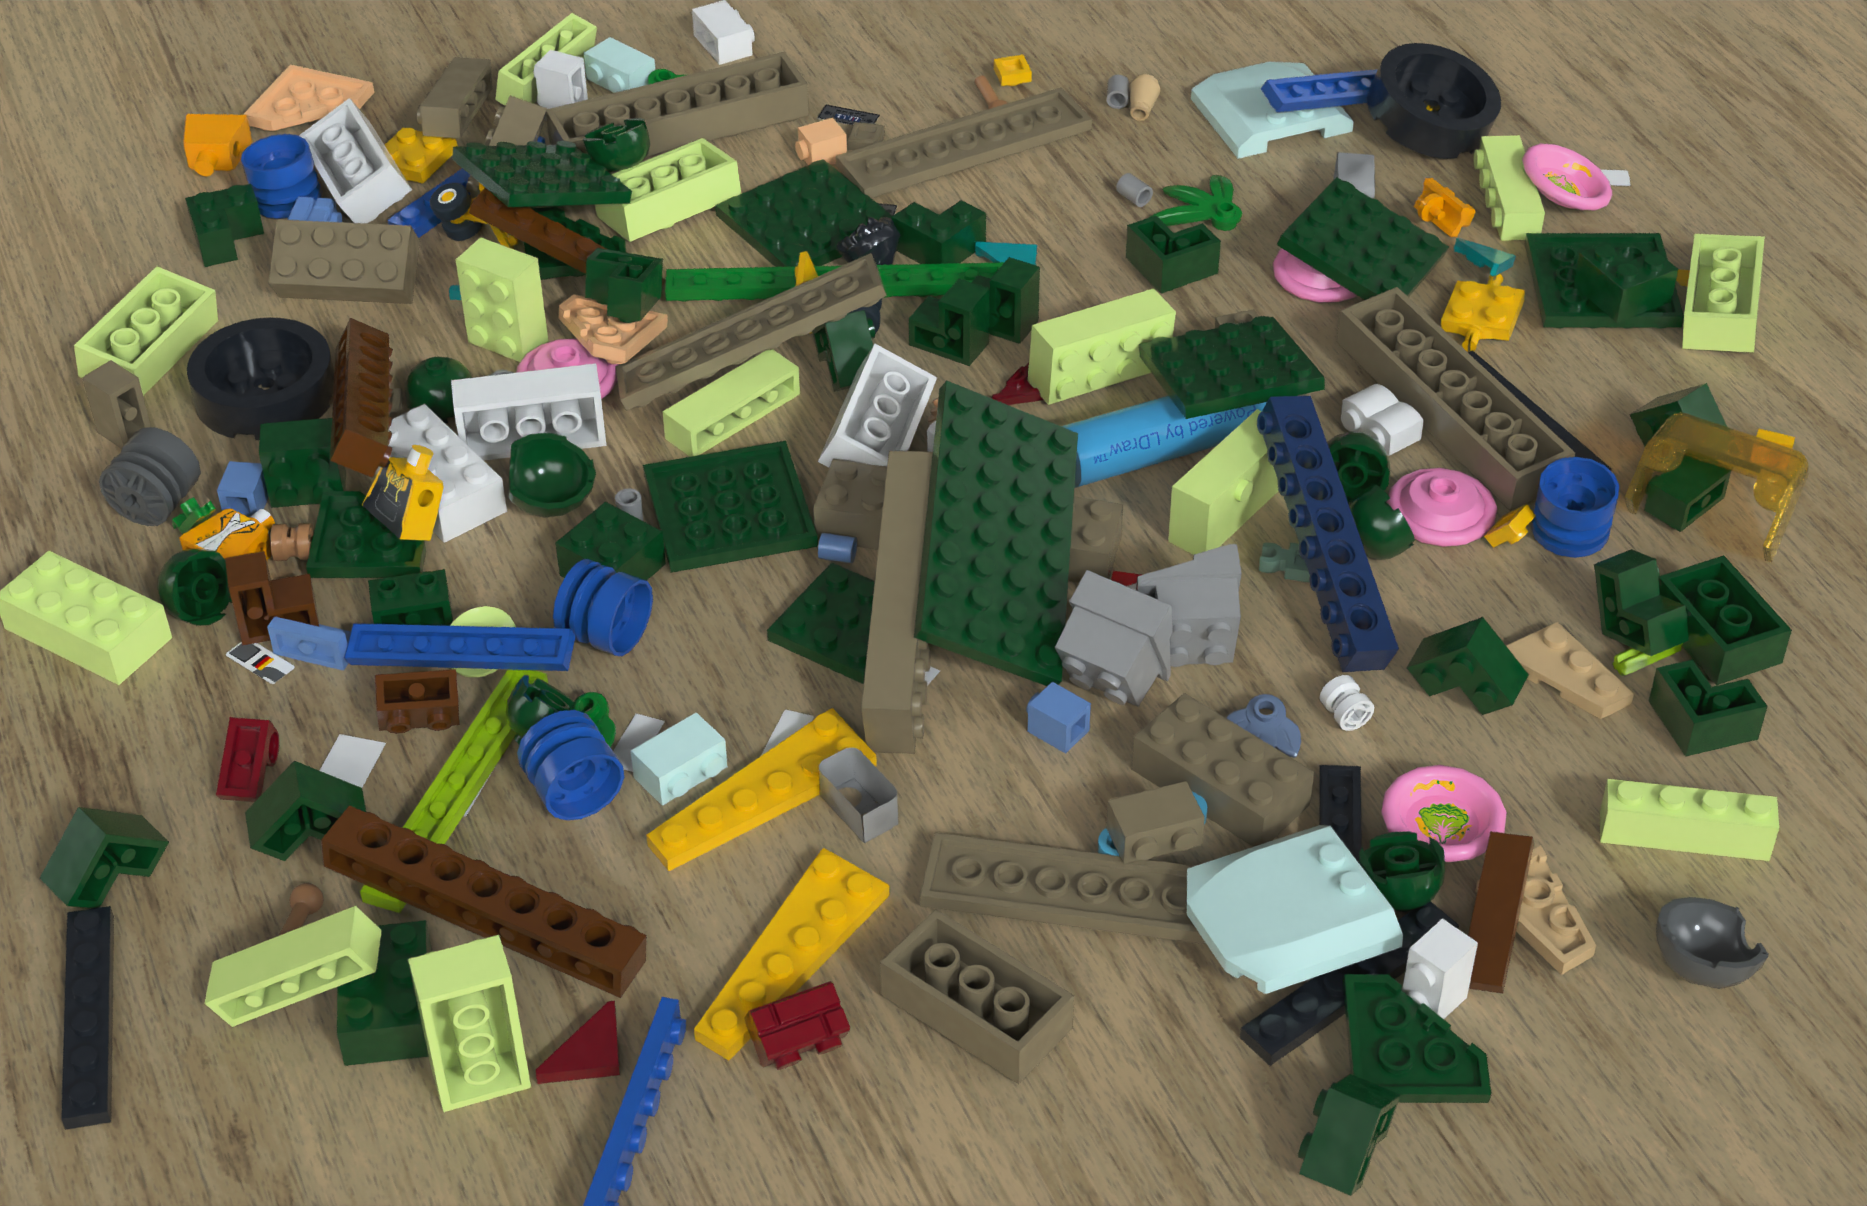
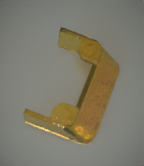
M1676 413L1668 417L1649 440L1643 451L1624 497L1628 511L1633 514L1637 513L1644 497L1646 486L1651 480L1654 471L1662 473L1673 471L1681 464L1684 455L1757 479L1753 488L1756 502L1762 508L1776 513L1763 544L1764 558L1772 563L1809 475V465L1806 457L1797 450L1687 413Z

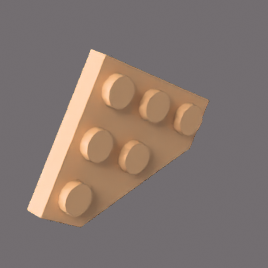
M290 64L243 115H247L249 126L262 130L276 131L322 119L349 98L360 109L374 94L373 82Z
M573 294L559 305V319L592 356L603 358L610 364L626 363L667 328V314L649 311L641 321L626 323L620 321L618 317L607 316V305L580 295Z

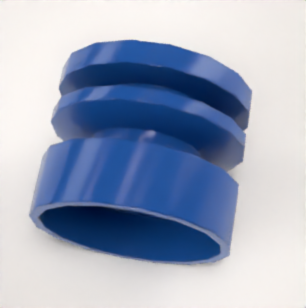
M292 134L272 135L259 139L243 151L241 156L242 167L247 181L252 185L261 215L267 218H288L298 197H313L314 200L322 197L321 185L318 182V175L313 168L314 161L306 139Z
M1562 458L1549 464L1541 473L1534 514L1536 516L1532 519L1531 530L1535 539L1546 550L1560 556L1577 558L1590 556L1600 551L1609 540L1613 515L1617 505L1619 483L1616 476L1605 465L1587 458Z
M583 559L571 568L560 585L554 603V628L571 629L576 636V641L582 643L590 642L596 649L614 656H624L639 642L647 627L653 604L652 587L644 579L624 572L616 573L612 567L601 565L593 560Z
M577 710L559 711L541 719L524 735L517 751L518 763L521 769L536 788V792L547 810L554 817L566 821L583 819L603 809L618 794L625 778L623 765L605 742V738L599 732L596 724L586 713Z

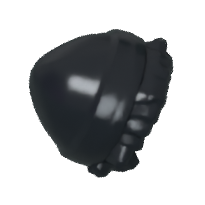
M869 217L868 224H860L857 230L850 236L844 237V239L837 243L836 250L842 254L843 259L847 263L871 253L877 265H893L901 235L892 219L880 218L876 220L873 217Z

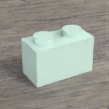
M611 37L584 52L586 79L613 93L648 85L649 74L655 70L654 58Z
M694 713L630 750L634 779L662 806L674 798L684 795L691 788L710 777L716 776L721 770L728 767L725 739L698 713Z

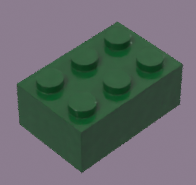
M1724 555L1659 576L1660 595L1684 604L1686 607L1689 641L1682 644L1683 648L1715 685L1783 663L1792 629Z
M426 920L377 925L382 932L376 972L337 987V1037L345 1066L429 1057L408 962L410 958L432 952Z

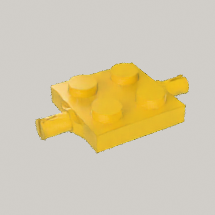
M402 128L385 144L405 179L424 183L452 156L453 147L457 146L455 138L423 136L422 131L414 130L413 128Z
M1498 274L1496 278L1489 275L1487 284H1480L1475 281L1465 282L1457 280L1441 319V328L1445 332L1464 336L1462 348L1467 352L1469 347L1470 351H1475L1480 339L1510 340L1524 303L1525 290L1501 286L1503 282L1501 274Z

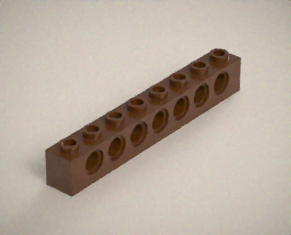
M350 318L336 346L330 461L373 478L378 466L382 468L386 466L392 452V447L388 445L392 437V432L389 431L392 417L389 414L393 403L389 402L393 389L389 388L393 375L389 373L393 364L390 361L393 348L389 347L388 333Z
M349 805L321 839L324 867L481 937L488 938L499 935L502 946L619 998L623 996L646 962L647 935L639 932L636 928L608 919L594 909L576 905L565 900L557 893L547 892L528 884L518 876H510L496 870L484 861L464 856L453 851L445 844L432 842L417 835L408 828H400L384 821L372 812H364Z

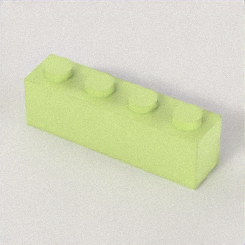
M573 13L568 15L498 71L495 100L506 106L509 97L513 96L533 104L536 103L538 92L534 77L535 64L549 50L584 59V52L595 46L597 27Z
M1520 135L1481 136L1480 148L1474 151V168L1480 171V187L1485 188L1486 207L1492 210V227H1497L1501 241L1525 240L1526 233H1541L1545 211L1537 187L1524 170L1522 159L1525 150Z
M775 350L762 352L662 411L665 439L689 457L704 453L800 395L799 367Z
M1607 779L1600 808V843L1770 861L1779 831L1777 797Z
M353 906L213 961L204 1004L233 1027L376 972L382 930L358 907Z

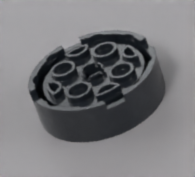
M1409 43L1393 48L1384 56L1368 90L1367 105L1374 121L1380 120L1388 128L1386 134L1399 144L1423 155L1454 159L1458 158L1460 153L1470 152V154H1473L1475 150L1480 148L1481 136H1488L1500 113L1501 96L1492 78L1479 65L1464 55L1438 45ZM1428 105L1431 106L1432 111L1426 109Z
M256 318L226 326L204 339L195 348L187 364V377L199 419L212 431L234 439L237 434L254 435L255 440H260V426L265 423L319 419L330 408L329 401L334 393L335 373L330 348L326 339L313 327L286 318Z

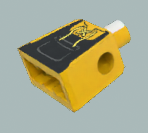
M412 445L408 458H389L386 466L380 468L362 506L399 539L430 541L444 486L443 481L428 470L434 454L433 451L420 445Z

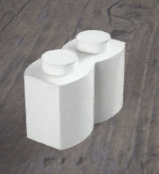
M1373 384L1342 401L1341 421L1348 431L1363 432L1376 438L1385 448L1387 456L1421 440L1423 418L1409 404L1399 402L1390 390L1380 384Z

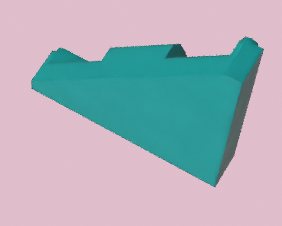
M1459 237L1456 238L1454 245L1455 252L1466 255L1467 260L1482 268L1486 265L1491 268L1490 276H1496L1513 267L1516 255Z
M976 242L975 254L979 257H986L993 263L1005 262L1008 257L1036 265L1037 245Z

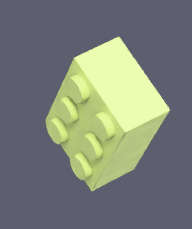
M480 237L455 259L468 342L521 362L527 353L548 342L538 258Z

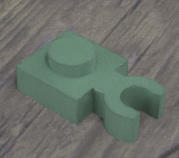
M1263 543L1259 571L1264 573H1275L1279 570L1285 571L1284 579L1310 583V574L1305 560L1300 556L1299 544L1290 543L1289 550L1282 549L1275 543Z

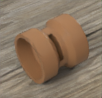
M299 523L297 527H289L287 524H273L270 537L273 560L287 561L290 557L308 560L314 534L313 524Z

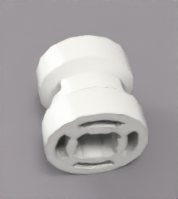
M1349 675L1335 677L1323 687L1320 693L1321 703L1328 711L1334 712L1336 722L1345 731H1352L1366 724L1372 717L1375 708L1367 695L1359 693L1360 688Z

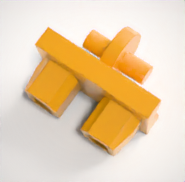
M1425 178L1423 192L1413 206L1418 210V216L1423 221L1433 222L1450 237H1458L1462 227L1470 226L1476 213L1475 209L1458 199L1448 187H1443L1433 178Z

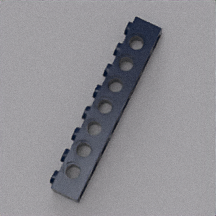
M1311 396L1270 397L1262 412L1258 415L1257 427L1259 433L1264 437L1268 449V461L1274 467L1278 479V491L1284 497L1288 509V520L1291 527L1294 528L1299 542L1300 556L1305 560L1308 568L1310 586L1316 592L1321 607V619L1327 625L1332 640V652L1338 658L1342 672L1385 670L1399 650L1312 398Z

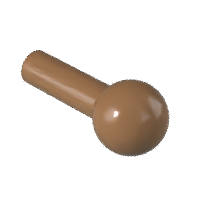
M984 75L978 76L975 79L974 83L989 106L988 109L1007 104L1006 101L999 100Z
M303 883L293 889L289 898L292 910L279 936L302 927L308 915L317 912L322 907L324 902L323 893L316 885Z

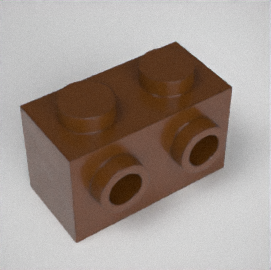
M456 669L375 675L379 731L387 730L390 733L400 734L408 732L413 728L427 727L430 730L442 731L449 729L451 726L460 725Z

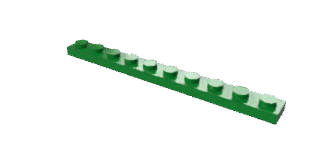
M1004 262L877 265L887 295L885 298L892 296L924 297L944 295L959 278L972 282L977 275L991 279ZM814 266L818 276L841 267ZM795 267L667 269L665 284L666 301L769 299L796 287Z

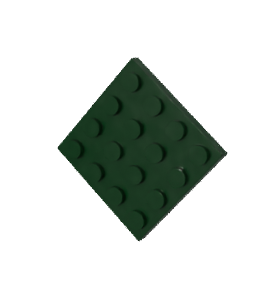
M537 141L527 142V145L498 142L497 146H485L481 143L469 142L466 146L453 147L452 160L507 207L629 204L631 202L632 190L621 183L619 178L607 172L604 166L593 161L590 155L578 149L576 144L569 141H558L556 145H546Z
M824 159L815 161L808 166L787 173L780 178L759 185L752 190L731 197L716 205V216L775 267L798 266L800 253L805 251L808 252L814 266H823L843 257L836 250L837 243L844 239V237L850 236L857 230L860 224L867 225L869 217L879 220L880 218L892 219L893 216L871 197L864 194L855 184Z
M1338 177L1282 233L1276 244L1364 300L1396 287L1410 297L1444 257L1449 248L1437 236L1425 232L1412 224L1408 218L1399 216L1386 208L1379 200L1370 198L1357 190L1351 183L1343 181Z
M1526 233L1524 245L1543 327L1558 329L1564 327H1587L1592 329L1599 327L1626 329L1682 328L1684 314L1676 286L1674 287L1670 303L1618 323L1573 286L1579 253L1604 243L1611 245L1629 261L1654 251L1659 252L1667 259L1660 233Z
M1258 316L1249 322L1239 324L1225 323L1215 329L1205 331L1191 330L1181 336L1171 338L1157 337L1152 339L1151 342L1139 344L1140 358L1185 419L1265 403L1270 397L1298 396L1325 390L1324 375L1274 317Z
M786 441L643 465L644 477L659 530L663 531L664 550L671 573L818 547L817 533Z

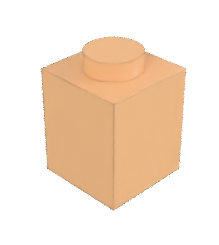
M834 118L798 127L799 141H796L795 148L799 159L804 160L807 165L822 159L830 165L836 164V155L847 152L846 133Z

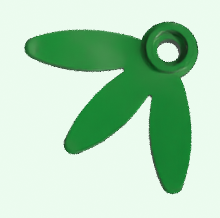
M1213 175L1210 178L1212 196L1201 189L1191 186L1172 185L1164 187L1163 192L1166 195L1191 205L1168 208L1152 216L1156 215L1166 226L1211 219V224L1216 229L1229 231L1234 229L1237 223L1240 222L1242 211L1232 202L1234 192L1232 182L1222 175Z

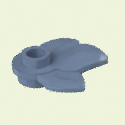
M1269 694L1258 695L1249 701L1245 709L1234 711L1227 716L1228 720L1289 757L1295 758L1298 755L1301 745V733L1299 727L1286 717V708L1279 698ZM1269 709L1273 711V713L1270 715H1263L1262 713H1260L1259 710Z

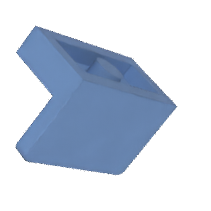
M274 617L267 626L273 653L276 655L343 671L348 665L344 657L351 631L321 624L314 626L279 617Z

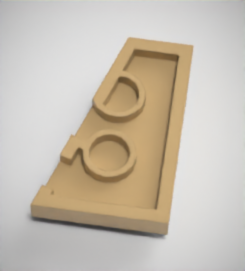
M1558 622L1506 645L1529 674L1528 680L1536 684L1540 681L1560 690L1561 698L1600 719L1632 705L1634 693Z
M1540 845L1533 849L1516 932L1562 975L1592 958L1595 953L1596 944L1576 907L1568 903L1562 892L1563 884L1557 873L1552 874L1546 863L1547 855ZM1480 879L1477 880L1476 889H1475V892H1476V893H1477V891H1478V886H1479Z

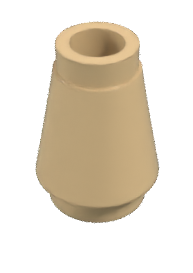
M1141 74L1130 84V115L1135 120H1146L1160 95L1161 89L1155 77Z

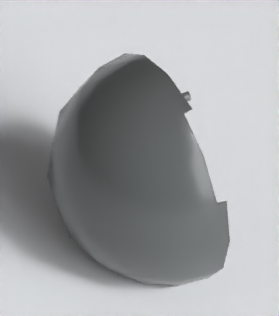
M1687 897L1674 899L1661 908L1656 925L1658 945L1666 964L1689 983L1716 989L1739 985L1760 970L1769 955L1761 943H1757L1753 949L1748 946L1745 938L1746 920L1738 907L1734 908L1712 899Z

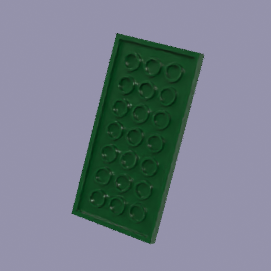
M947 380L939 388L914 638L1044 686H1048L1051 682L1058 685L1062 682L1063 661L1060 659L1055 646L1066 624L1078 433Z

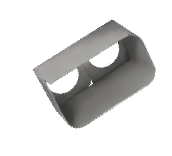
M1338 152L1333 180L1338 177L1343 181L1351 183L1357 190L1370 198H1374V155Z
M845 748L821 761L819 764L820 796L863 843L898 825L897 789L859 749ZM850 787L858 790L862 795L860 804L854 807L841 794L839 789ZM862 814H864V815H863V829H862V821H861V815H862Z

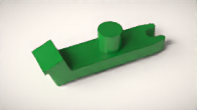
M193 497L180 505L183 513L172 519V527L174 529L177 528L183 535L208 520L216 508L211 501L200 507Z

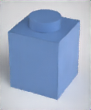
M229 461L217 489L222 511L231 508L250 517L259 509L265 508L269 496L261 463Z
M1051 682L1041 693H1035L1027 704V732L1066 754L1090 731L1091 703Z

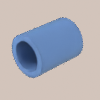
M829 533L821 534L818 545L819 559L846 563L854 562L857 551L856 537Z

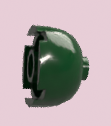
M644 119L624 120L625 125L614 126V123H609L586 133L583 141L588 155L597 164L604 166L607 172H619L640 164L648 155L650 148L649 133Z
M432 357L418 363L411 369L405 382L407 408L412 410L425 404L445 424L448 423L447 418L455 416L451 380L472 378L471 372L460 361L449 357Z
M1350 431L1338 434L1327 442L1348 504L1360 491L1372 483L1378 485L1383 491L1386 490L1389 485L1390 462L1385 448L1376 438L1363 432Z
M1372 483L1349 502V507L1366 556L1376 560L1391 559L1414 545L1412 542L1415 541V538L1399 508L1393 510L1386 503L1390 499L1387 493L1378 485Z
M185 549L173 555L163 565L158 576L157 590L162 605L170 615L196 626L211 625L226 615V613L221 612L227 608L229 602L232 603L228 587L226 560L220 553L209 549Z
M524 675L517 683L507 700L506 706L508 723L516 733L514 740L519 745L521 739L533 725L544 717L556 712L571 710L575 703L567 695L543 680L537 678L533 684L528 683L529 675Z
M1390 832L1374 837L1370 840V848L1364 852L1362 847L1359 851L1361 867L1393 909L1397 911H1410L1427 904L1435 898L1444 883V848L1437 840L1429 837V843L1417 840V833Z

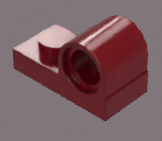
M230 717L216 796L220 800L255 802L262 795L266 766L273 767L276 764L280 746L279 733L270 720Z

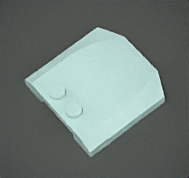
M1269 61L1213 74L1192 88L1191 91L1193 103L1238 159L1267 152V142L1314 130H1319L1323 138L1349 133L1353 130L1354 121L1341 106L1277 113L1270 105L1269 100L1261 90L1266 80L1314 75L1304 63Z
M1318 825L1187 869V916L1225 972L1236 978L1244 975L1257 982V990L1264 994L1402 947L1403 933L1393 907L1331 826Z

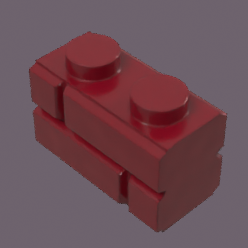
M831 981L749 1010L744 1018L761 1065L764 1068L775 1063L777 1070L802 1061L800 1054L816 1048L818 1055L841 1047L843 1045L841 1039L850 1032L849 1022L840 1005L834 984Z

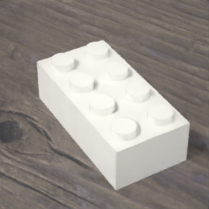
M350 98L299 135L306 139L309 144L314 165L337 204L354 223L367 224L373 221L380 213L392 204L400 201L412 190L372 124Z
M874 344L856 372L818 462L830 468L833 459L887 467L889 451H908L937 377L883 347Z
M596 363L451 380L458 436L483 461L510 458L511 444L514 441L529 434L553 433L565 436L568 441L581 449L607 446Z
M423 404L392 419L389 431L392 432V437L388 445L392 447L390 457L408 458L412 445L424 446L434 453L428 470L443 481L444 488L433 532L444 543L507 512L502 478L429 407ZM378 466L375 472L376 475L378 474L381 468L380 466Z

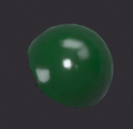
M553 433L529 434L511 444L508 497L512 503L525 513L543 518L563 516L581 506L592 492L596 477L593 459L590 460L586 453L580 447L568 441L567 437Z

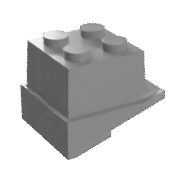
M1229 544L1193 555L1192 561L1137 577L1136 591L1170 604L1172 607L1173 633L1170 637V661L1172 667H1180L1187 664L1220 665L1223 663H1233L1241 618L1239 586L1242 573L1237 544Z
M1086 570L1069 601L1073 611L1055 649L1063 661L1062 666L1066 668L1070 676L1069 680L1073 684L1085 690H1090L1091 687L1104 692L1105 697L1119 705H1125L1128 702L1139 707L1156 677L1168 682L1171 676L1170 637L1173 633L1172 607L1170 604Z

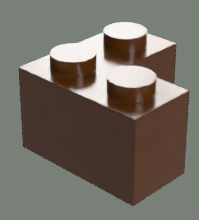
M265 551L225 558L228 587L242 645L271 641L267 626L274 617L319 626L317 605L310 574L271 580Z

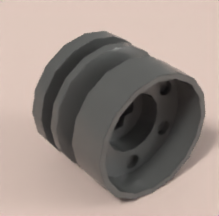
M147 427L135 432L123 446L121 453L115 456L111 464L103 470L99 479L101 493L108 504L120 515L137 524L158 526L169 518L171 512L177 508L180 499L185 497L196 484L201 470L195 454L180 438L168 431Z

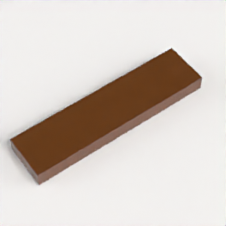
M1490 831L1468 933L1470 938L1478 942L1469 989L1502 994L1504 992L1534 847L1532 836Z

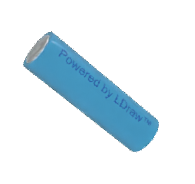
M1165 396L1061 426L1078 433L1075 488L1216 447L1257 409L1262 411L1267 402L1185 419L1171 398Z

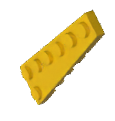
M831 708L818 715L813 721L646 835L647 846L664 867L671 871L819 796V764L824 759L845 748H857L876 767V754L835 709Z
M823 848L694 1028L695 1040L730 1061L751 1039L744 1019L748 1011L795 994L890 896L889 884Z

